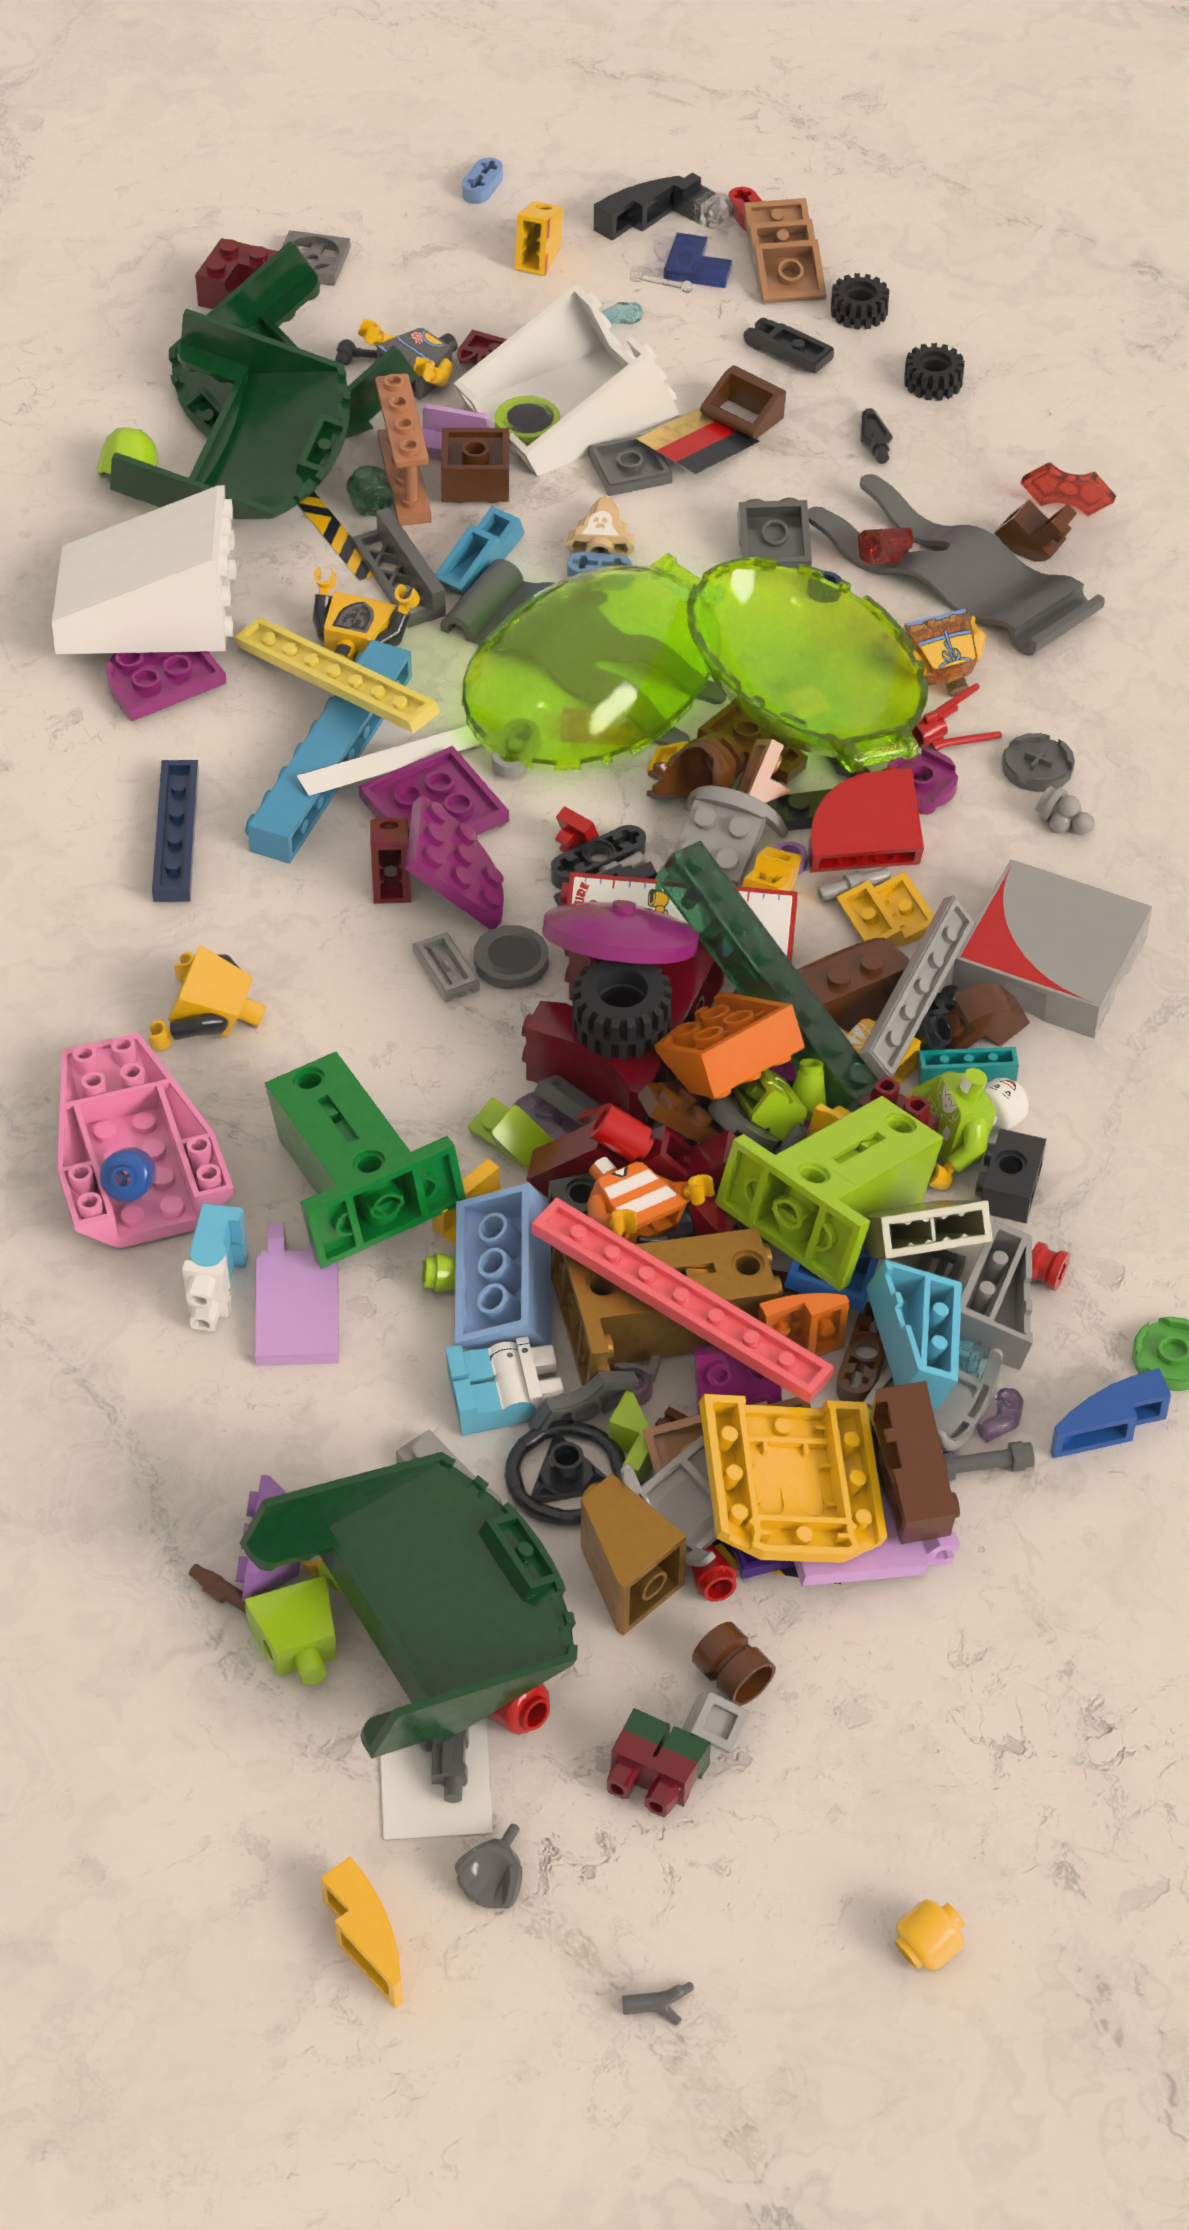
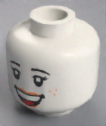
M996 1078L985 1085L984 1089L996 1111L990 1132L991 1135H998L999 1129L1010 1131L1025 1119L1028 1114L1029 1103L1023 1087L1008 1078Z

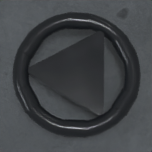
M578 1421L551 1422L545 1431L540 1432L533 1428L517 1440L507 1457L504 1477L508 1493L524 1512L539 1521L558 1526L581 1524V1508L563 1510L543 1503L580 1497L590 1485L602 1482L607 1476L583 1455V1450L579 1445L568 1442L562 1436L590 1441L599 1446L608 1456L612 1473L620 1480L621 1468L626 1459L624 1451L615 1440L609 1438V1434L594 1425ZM552 1438L530 1496L525 1490L520 1472L522 1461L527 1453L544 1440Z

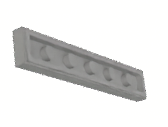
M954 895L942 900L859 1053L860 1057L879 1080L884 1076H890L891 1078L894 1076L923 1018L926 1016L975 924L974 920Z

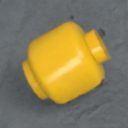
M925 1899L896 1923L898 1937L894 1939V1943L905 1959L916 1970L924 1967L930 1971H935L963 1948L964 1940L959 1929L965 1923L948 1902L940 1907L936 1902Z

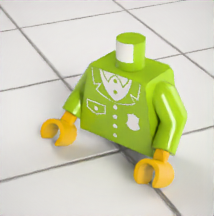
M969 1068L965 1073L945 1072L912 1088V1094L905 1096L908 1099L912 1096H921L931 1103L930 1113L939 1118L937 1133L944 1137L939 1154L945 1165L941 1166L935 1163L928 1183L929 1186L937 1190H946L950 1187L953 1180L952 1173L956 1170L960 1173L970 1164L980 1163L988 1148V1139L996 1111L984 1089L987 1083V1076L977 1068Z

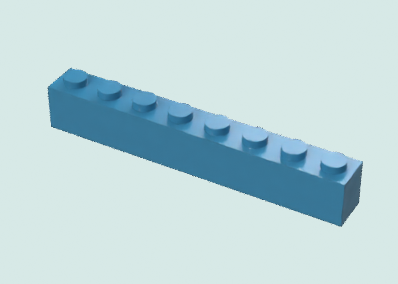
M371 640L365 651L360 652L355 660V663L404 686L412 678L411 651ZM336 695L330 697L320 718L312 722L309 734L304 742L296 746L293 758L288 766H284L280 770L278 780L272 790H267L264 794L262 804L256 814L249 816L245 833L249 836L250 852L290 864L340 788L337 787L309 796L297 776L359 758L384 719Z

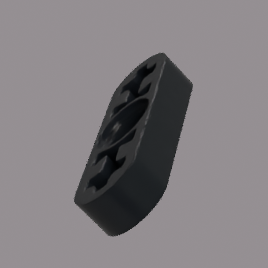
M624 825L558 855L551 862L552 884L556 888L562 889L563 882L569 883L570 872L597 874L601 867L612 861L618 863L637 852H641L644 855L646 852L645 832L638 826ZM599 853L606 855L608 858L597 862L589 857Z

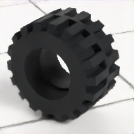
M597 959L593 961L592 967L586 965L581 970V976H576L574 988H572L574 1033H577L578 1041L581 1044H587V1050L592 1053L602 1052V1057L608 1059L611 1056H618L619 1060H627V1056L640 1058L644 1056L645 1051L650 1053L655 1051L654 1045L665 1037L667 1032H670L672 987H670L668 976L662 975V969L659 966Z

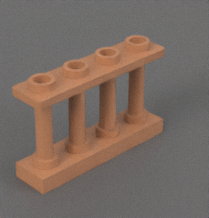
M404 373L378 376L375 378V383L386 429L377 430L378 443L388 486H390L394 494L393 507L396 519L401 526L431 523V509L420 465H427L429 463V456L409 375Z

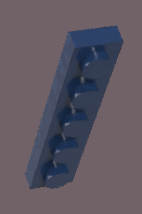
M198 760L161 761L152 882L153 902L191 901L199 779Z

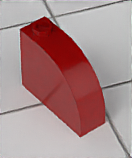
M888 767L881 771L859 774L839 783L823 798L814 815L808 842L810 873L920 864L924 843L912 769Z

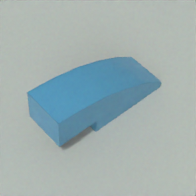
M491 506L477 527L469 525L435 573L440 583L462 594L468 591L494 560L505 559L525 533L520 518Z

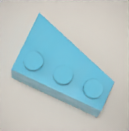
M884 1259L867 1285L866 1291L894 1384L898 1386L926 1381L932 1408L939 1409L958 1382L962 1282Z

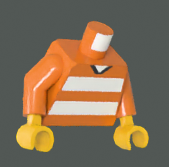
M603 1157L597 1160L589 1169V1174L596 1182L587 1202L588 1217L629 1242L639 1244L636 1241L639 1235L647 1237L662 1235L677 1227L687 1202L691 1201L693 1205L697 1206L705 1201V1196L712 1197L715 1195L713 1179L709 1175L702 1174L691 1177L688 1182H673L655 1174L644 1163L635 1162L618 1170L607 1157Z

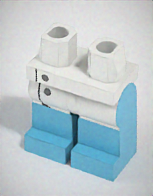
M202 1204L190 1248L191 1260H185L182 1268L188 1313L191 1314L190 1326L193 1329L214 1331L218 1317L229 1319L232 1295L230 1280L234 1266L245 1268L249 1256L243 1208Z
M528 1336L516 1338V1343L511 1341L500 1342L490 1348L464 1352L462 1345L445 1347L447 1371L462 1436L521 1424L529 1419L532 1420L545 1398L564 1395L560 1376L538 1380L537 1376L557 1372L553 1344L530 1347Z

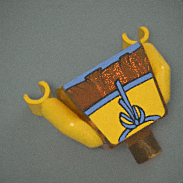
M965 608L905 623L898 637V642L895 641L893 634L885 636V643L874 640L875 656L879 660H895L912 674L919 676L922 683L927 686L944 682L949 696L955 697L963 690L969 688L965 676L972 673L976 663L981 659L986 635L975 624V616H969V612Z

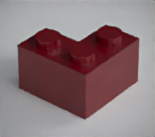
M221 238L195 274L198 306L214 309L278 251Z

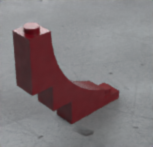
M592 1122L534 1149L526 1181L548 1198L549 1181L589 1173L590 1167L597 1160L607 1157L618 1170L635 1162H641L655 1174L673 1182H688L693 1176L709 1175L713 1179L714 1190L718 1193L733 1140L737 1137L728 1130L691 1146L673 1129L662 1125L652 1130L650 1137L654 1139V1143L647 1156L642 1160L637 1157L633 1162H629L589 1137L590 1129L594 1123Z

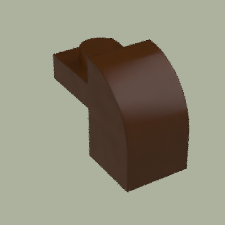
M1029 499L1013 511L994 534L1014 554L1034 562L1050 559L1067 539L1065 536L1072 529L1068 524L1077 513L1067 504L1050 518H1047Z
M992 983L978 984L954 996L958 1006L945 1015L951 1024L953 1037L952 1041L944 1049H968L984 1035L999 1046H1002L1030 1024L1016 997L1005 988Z

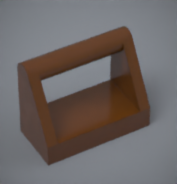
M733 365L724 372L700 407V412L752 439H757L784 418L786 390ZM729 400L757 414L758 417L752 424L720 408V406Z

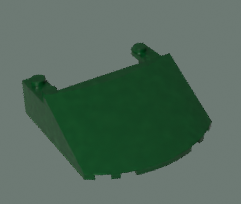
M289 241L210 311L207 316L297 347L279 326L284 322L292 320L300 307L319 295L321 280L292 241ZM180 338L169 348V361L172 363L173 373L170 375L171 381L176 388L179 397L178 401L186 415L198 430L208 438L234 384L229 382L220 383L212 376L198 371L190 372L185 370L177 356L178 347L181 343ZM392 346L348 386V390H350V419L346 438L374 428L369 421L382 410L375 383L376 377L406 373L409 375L410 383L418 378L413 368L396 346Z
M185 309L182 319L181 343L177 354L179 362L187 371H198L214 377L220 383L229 382L234 385L189 478L115 452L111 460L110 490L161 508L217 485H225V498L232 499L233 519H273L289 511L307 498L323 482L340 455L350 419V390H348L347 374L344 365L196 311Z
M443 1452L266 1498L261 1502L239 1542L248 1558L263 1571H273L279 1566L297 1561H309L313 1557L320 1555L408 1696L411 1704L373 1716L363 1726L360 1737L371 1759L434 1739L439 1745L573 1666L577 1660L578 1645L573 1644L572 1629L576 1624L574 1614L567 1611L562 1596L566 1590L565 1585L543 1543L509 1502L502 1506L486 1491L489 1484L477 1475L472 1480L453 1467L456 1460Z

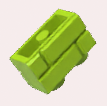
M768 1068L761 1072L762 1075L758 1079L741 1083L732 1088L731 1091L752 1122L764 1130L767 1129L770 1134L783 1141L796 1123L804 1124L807 1109L786 1079L773 1070L770 1071Z

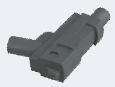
M469 1727L439 1745L434 1739L419 1743L423 1752L432 1751V1784L444 1786V1800L449 1803L462 1801L463 1786H466L468 1781V1767L465 1761L466 1749L469 1744Z

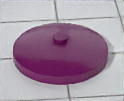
M627 900L586 902L555 907L545 913L542 934L548 941L568 951L603 960L636 964H666L688 960L696 955L699 941L698 931L688 923L653 909L636 906V903Z

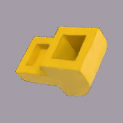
M766 846L757 854L754 870L744 878L742 887L792 891L802 855Z

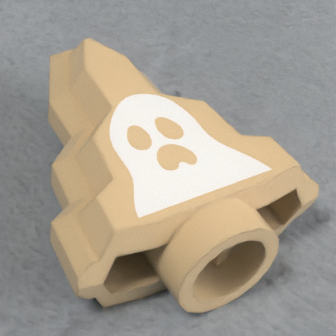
M604 495L590 507L589 515L578 522L576 529L569 531L566 548L571 550L573 554L577 552L619 554L627 557L634 552V535L627 532V523L619 519V509L612 498H607Z

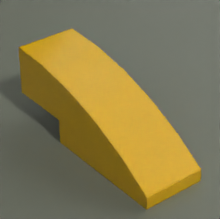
M349 1856L321 1877L323 1901L338 1917L335 1920L337 1944L396 2008L403 2003L399 1955L393 1930L377 1893L362 1870Z

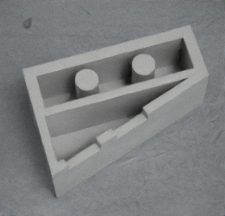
M994 1220L991 1225L993 1241L983 1243L961 1295L960 1345L985 1356H989L993 1348H998L1003 1353L1002 1363L1020 1370L1033 1344V1332H1030V1315L1032 1313V1300H1030L1032 1236Z

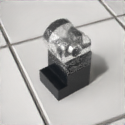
M690 173L674 184L673 211L697 224L714 229L734 214V205L731 199L725 193H716L701 185V177L695 173Z

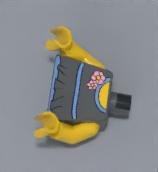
M369 319L362 321L358 335L364 337L367 344L377 347V360L392 346H396L418 376L411 383L415 398L421 400L436 387L443 388L447 386L453 372L452 353L458 349L457 341L452 334L446 333L437 338L424 328H417L402 335L390 336L380 331L381 326Z

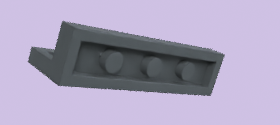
M390 508L377 510V529L353 536L352 545L373 574V577L391 604H395L398 607L400 604L394 594L396 583L411 586L403 599L410 597L413 588L418 592L420 598L418 605L426 609L412 614L408 611L407 615H410L407 624L408 628L446 616L444 587ZM379 541L383 545L380 551L366 548V545ZM382 562L397 566L395 571L380 568Z

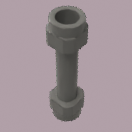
M1031 1442L1008 1443V1448L1004 1450L953 1457L952 1451L942 1452L947 1464L949 1481L955 1480L956 1473L1010 1466L1011 1471L1014 1472L1034 1467L1035 1464Z

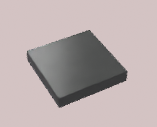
M642 435L588 446V456L608 496L672 483L673 474L661 453L636 439Z

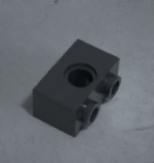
M999 1129L996 1143L988 1142L983 1166L989 1168L987 1173H979L975 1195L980 1196L981 1200H988L991 1216L1027 1224L1043 1165L1046 1138Z

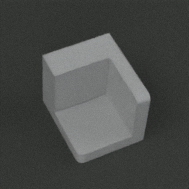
M710 1691L697 1695L682 1729L710 1741L711 1746L725 1753H731L750 1711Z

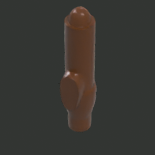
M197 1563L191 1567L189 1576L199 1582L205 1594L221 1604L227 1601L246 1614L245 1601H242V1590L226 1581L221 1575L205 1569Z

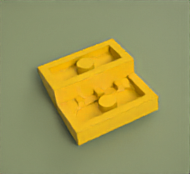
M905 871L876 887L872 885L870 880H867L836 897L863 941L878 937L885 938L895 947L922 939L934 917V914Z

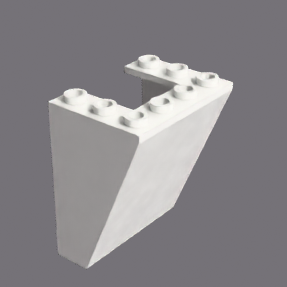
M577 284L454 382L464 403L472 412L483 413L489 416V428H495V412L499 405L508 399L517 396L533 395L545 398L555 404L560 411V420L529 446H527V443H523L513 432L509 435V441L511 442V444L509 443V448L537 476L587 456L589 445L634 436L674 419L680 414L674 403L677 397L673 390L664 382L667 376L660 366L654 362L657 356L647 343L641 345L631 336L627 339L630 349L624 351L619 340L609 331L612 327L611 323L598 310L602 307L600 301L591 291L585 293Z
M217 485L63 545L52 615L55 654L226 651L227 637H233L232 616H226L225 607H231L230 585L231 580H237L236 559H230V550H235L234 529H231V520H233L232 499L225 498V485Z

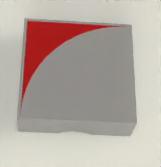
M1010 859L954 961L952 985L957 986L958 992L978 984L992 983L1000 985L1016 997L1024 1012L1032 1014L1047 1023L1095 1038L1113 1003L1118 984L1129 973L1147 938L1152 906Z

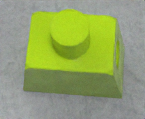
M325 1575L244 1599L248 1627L274 1671L279 1675L298 1671L304 1685H315L322 1682L327 1677L324 1663L337 1657L334 1623Z

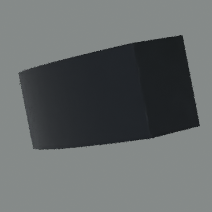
M672 176L643 182L620 190L594 204L593 231L612 241L632 227L643 232L673 211L674 184L682 180L683 177Z

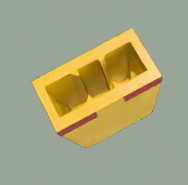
M532 201L517 214L515 270L542 276L546 275L561 247L563 208L561 206Z

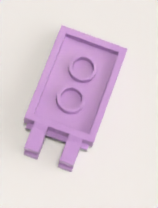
M284 1223L268 1224V1251H260V1256H256V1366L339 1363L338 1262L321 1269L314 1259L310 1240L309 1250H286Z
M882 1496L887 1538L882 1545L845 1563L794 1561L801 1586L925 1575L928 1566L952 1563L954 1560L952 1551L958 1550L960 1544L955 1531H952L951 1536L901 1544L887 1498Z

